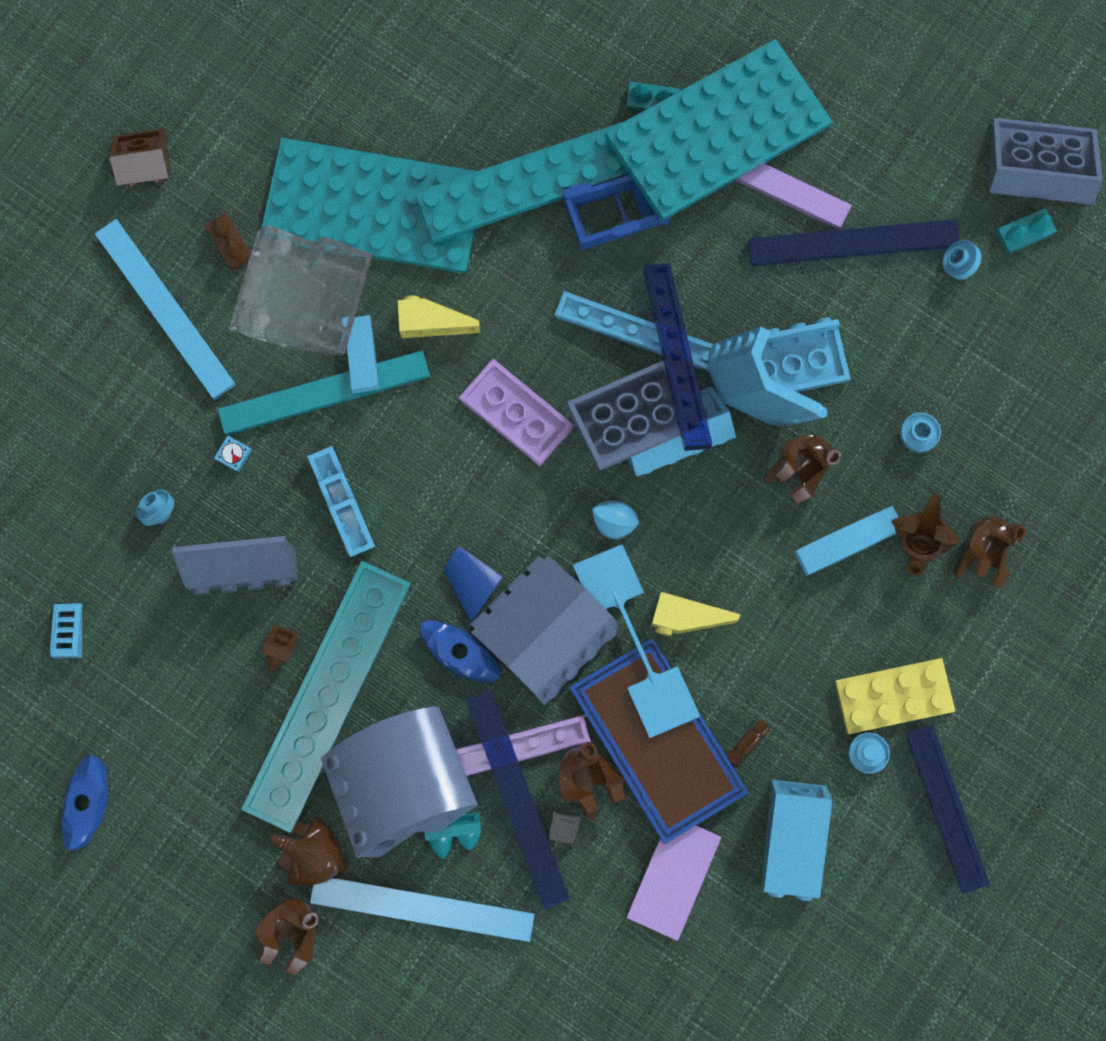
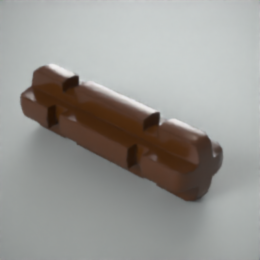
M759 720L753 726V730H749L735 745L736 748L731 749L726 754L731 765L736 766L743 759L742 756H746L761 741L760 738L770 731V727L766 722Z

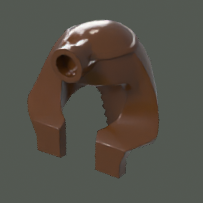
M810 434L793 438L779 449L782 456L768 470V473L764 475V481L768 483L778 478L783 483L795 472L798 473L802 485L790 493V496L798 505L803 500L814 497L824 473L829 469L830 465H835L840 461L841 453L836 448H831L829 443L818 435Z
M935 492L930 497L921 513L895 518L891 521L902 543L904 553L908 557L906 569L913 575L921 574L926 563L932 562L939 555L944 554L957 543H960V538L941 519V496L939 492Z
M996 516L984 517L973 524L968 532L966 543L957 562L958 565L954 570V576L961 578L969 566L972 565L975 558H977L973 573L984 578L992 563L998 571L991 584L1002 589L1005 581L1010 577L1006 565L1007 549L1015 545V541H1021L1026 533L1025 527L1020 524L1012 525L1008 521Z
M584 743L565 754L559 769V787L562 798L566 803L577 802L589 820H594L596 818L595 811L599 810L592 793L593 786L605 784L612 803L626 799L623 792L624 777L597 753L596 746L593 743Z
M314 817L312 823L309 824L297 822L291 835L300 839L283 835L279 836L278 834H272L269 837L270 842L283 851L278 865L284 867L289 873L286 880L288 884H320L327 882L337 874L345 873L348 869V862L343 858L342 847L337 838L319 817Z
M285 899L275 905L264 916L255 931L254 937L261 943L257 952V959L262 963L271 965L280 947L278 943L284 938H289L295 946V952L284 970L297 976L301 968L313 958L315 926L319 921L318 915L307 903L300 899Z

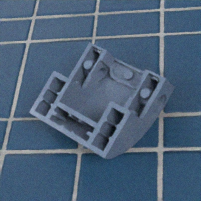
M436 706L405 712L377 722L348 737L320 757L356 858L381 857L416 832H440L478 806L440 708Z

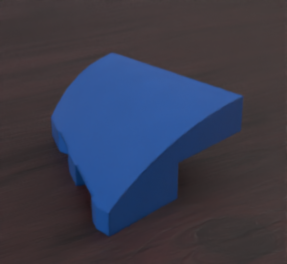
M460 546L454 551L444 568V572L464 607L468 618L473 621L483 609L488 598L503 577Z

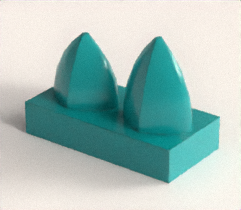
M630 82L626 110L643 112L681 91V88Z
M1046 208L1002 226L996 231L1007 254L1050 237L1057 232L1052 222V217L1048 214Z
M479 812L465 814L440 832H424L425 840L429 841L431 848L441 859H445L452 845V837L455 836L463 847L472 850L478 842L481 833Z

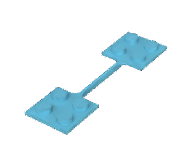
M623 545L574 564L573 567L581 585L605 609L616 607L620 610L648 672L647 678L627 689L649 738L699 718V712L678 666L660 674L652 671L624 609V604L627 600L644 594V591Z

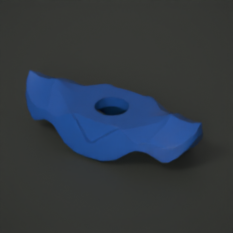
M427 620L421 623L419 629L424 645L437 662L459 677L479 683H491L499 678L501 673L499 663L490 651L473 635L458 627L438 621ZM464 644L468 649L466 657L462 659L455 658L452 655L454 645Z
M87 755L80 762L71 777L64 797L61 817L62 838L65 848L70 851L78 850L92 840L96 829L103 819L107 806V769L104 763L93 755ZM84 794L89 798L90 803L86 810L79 811L75 807V800L79 795Z

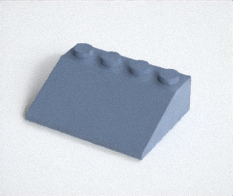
M993 118L988 171L989 193L1094 205L1103 182L1097 129Z
M666 360L567 402L570 417L600 471L700 428Z
M284 536L172 547V554L185 589L197 596L208 595L210 590L220 589L221 593L236 592L237 587L248 586V590L264 589L265 584L274 583L275 587L291 586V582L298 581L296 549Z

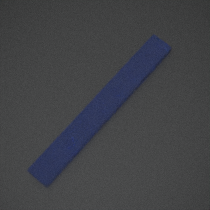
M957 219L749 238L748 247L751 266L942 249L949 248L953 243L960 241Z
M670 263L644 265V278L684 451L711 449L713 443Z
M492 690L465 699L543 908L546 909L569 900V894Z

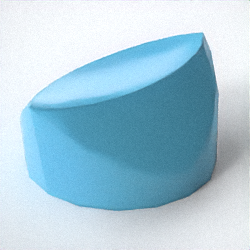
M604 501L592 509L597 530L608 539L618 540L624 538L639 524L634 510L622 501Z

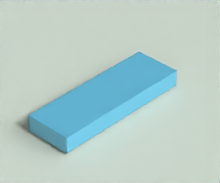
M367 315L344 319L352 392L354 394L379 390L371 317Z

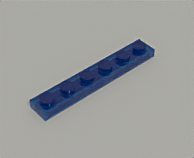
M933 724L905 733L961 893L990 885Z

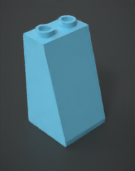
M771 780L762 875L763 891L768 892V895L772 897L794 895L797 899L804 901L820 898L832 808V798L826 786Z

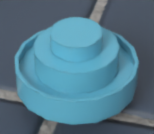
M967 240L953 243L943 257L944 271L957 280L972 276L981 263L980 249Z
M914 413L907 417L900 429V438L904 446L910 451L917 453L933 449L941 435L940 425L937 420L926 413Z
M163 489L148 493L141 499L136 509V516L146 526L162 524L171 516L174 499L168 491Z
M875 733L860 734L849 745L848 757L850 763L861 773L871 774L879 772L889 761V746L884 738Z

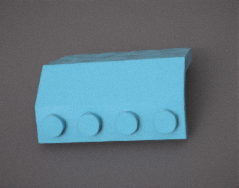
M758 327L718 341L712 345L708 354L710 360L707 367L719 398L723 403L777 427H785L827 416V409L822 404L769 379L761 359L770 334L769 330Z

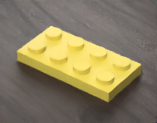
M942 658L834 681L847 735L955 712Z

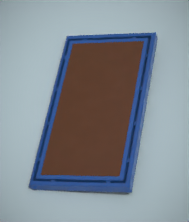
M653 638L647 639L646 642L641 644L653 672L660 674L672 669ZM636 647L572 685L569 689L665 845L741 797H746L749 792L701 715L699 718L649 738L627 689L644 681L648 676L646 667Z

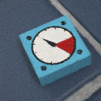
M227 436L214 459L239 473L252 449Z

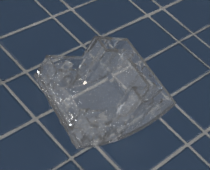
M269 225L264 226L261 230H257L229 329L295 350L327 355H344L373 254L325 236L312 242Z

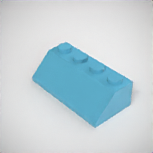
M712 386L685 396L700 428L628 458L627 460L636 476L651 473L655 469L668 464H674L680 459L699 454L705 449L724 444L728 440L736 438L730 412Z

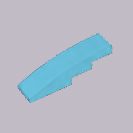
M333 446L308 455V460L349 556L352 557L375 547Z
M893 506L806 545L794 553L805 575L808 576L896 535L897 533L891 521L899 517Z

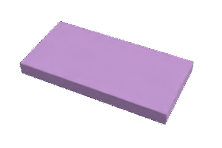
M494 359L488 363L459 396V400L539 467L574 428V425Z
M694 826L665 845L659 839L626 918L678 941L721 840V836Z

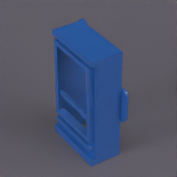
M626 171V176L593 187L590 183H583L567 188L564 191V206L580 252L584 251V249L662 224L666 225L670 222V217L661 222L628 171ZM632 191L642 219L633 221L627 219L618 195L619 193ZM614 195L623 223L611 229L586 236L577 207Z

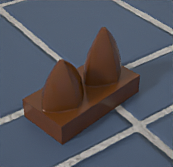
M226 212L204 225L232 271L254 258Z
M273 625L261 653L266 654L268 672L274 671L282 661L288 662L298 639V633Z

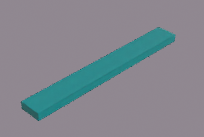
M423 350L376 363L379 390L353 394L350 371L219 408L218 412L224 434L226 436L429 378L430 374Z

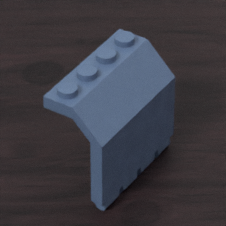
M538 555L525 568L530 574L526 576L521 572L506 587L511 593L507 596L502 591L487 606L492 612L488 615L485 611H482L470 625L474 628L471 633L545 705L558 694L559 690L569 680L577 675L578 670L587 661L595 657L597 651L607 641L614 638L620 626L613 616L577 580L549 556L543 559Z

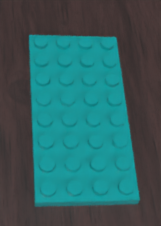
M774 39L606 131L604 137L662 222L827 129L833 121L778 41Z
M281 137L260 236L261 239L466 274L475 229L433 243L415 192L477 171Z

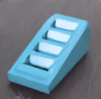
M81 603L54 604L50 644L51 658H82ZM75 611L74 617H61V612ZM74 622V626L61 628V623ZM61 633H73V638H61ZM72 643V648H61V644Z

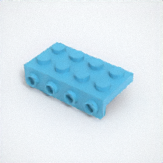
M822 318L817 320L816 324L806 326L805 323H798L790 326L788 330L780 331L779 328L769 329L770 334L761 355L769 379L795 392L849 382L851 378L838 329L840 326L839 320Z

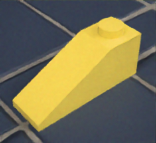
M418 296L404 297V300H398L401 338L480 333L479 320L430 300L420 299Z
M661 592L651 627H655V632L671 636L672 633L679 634L737 623L740 614Z

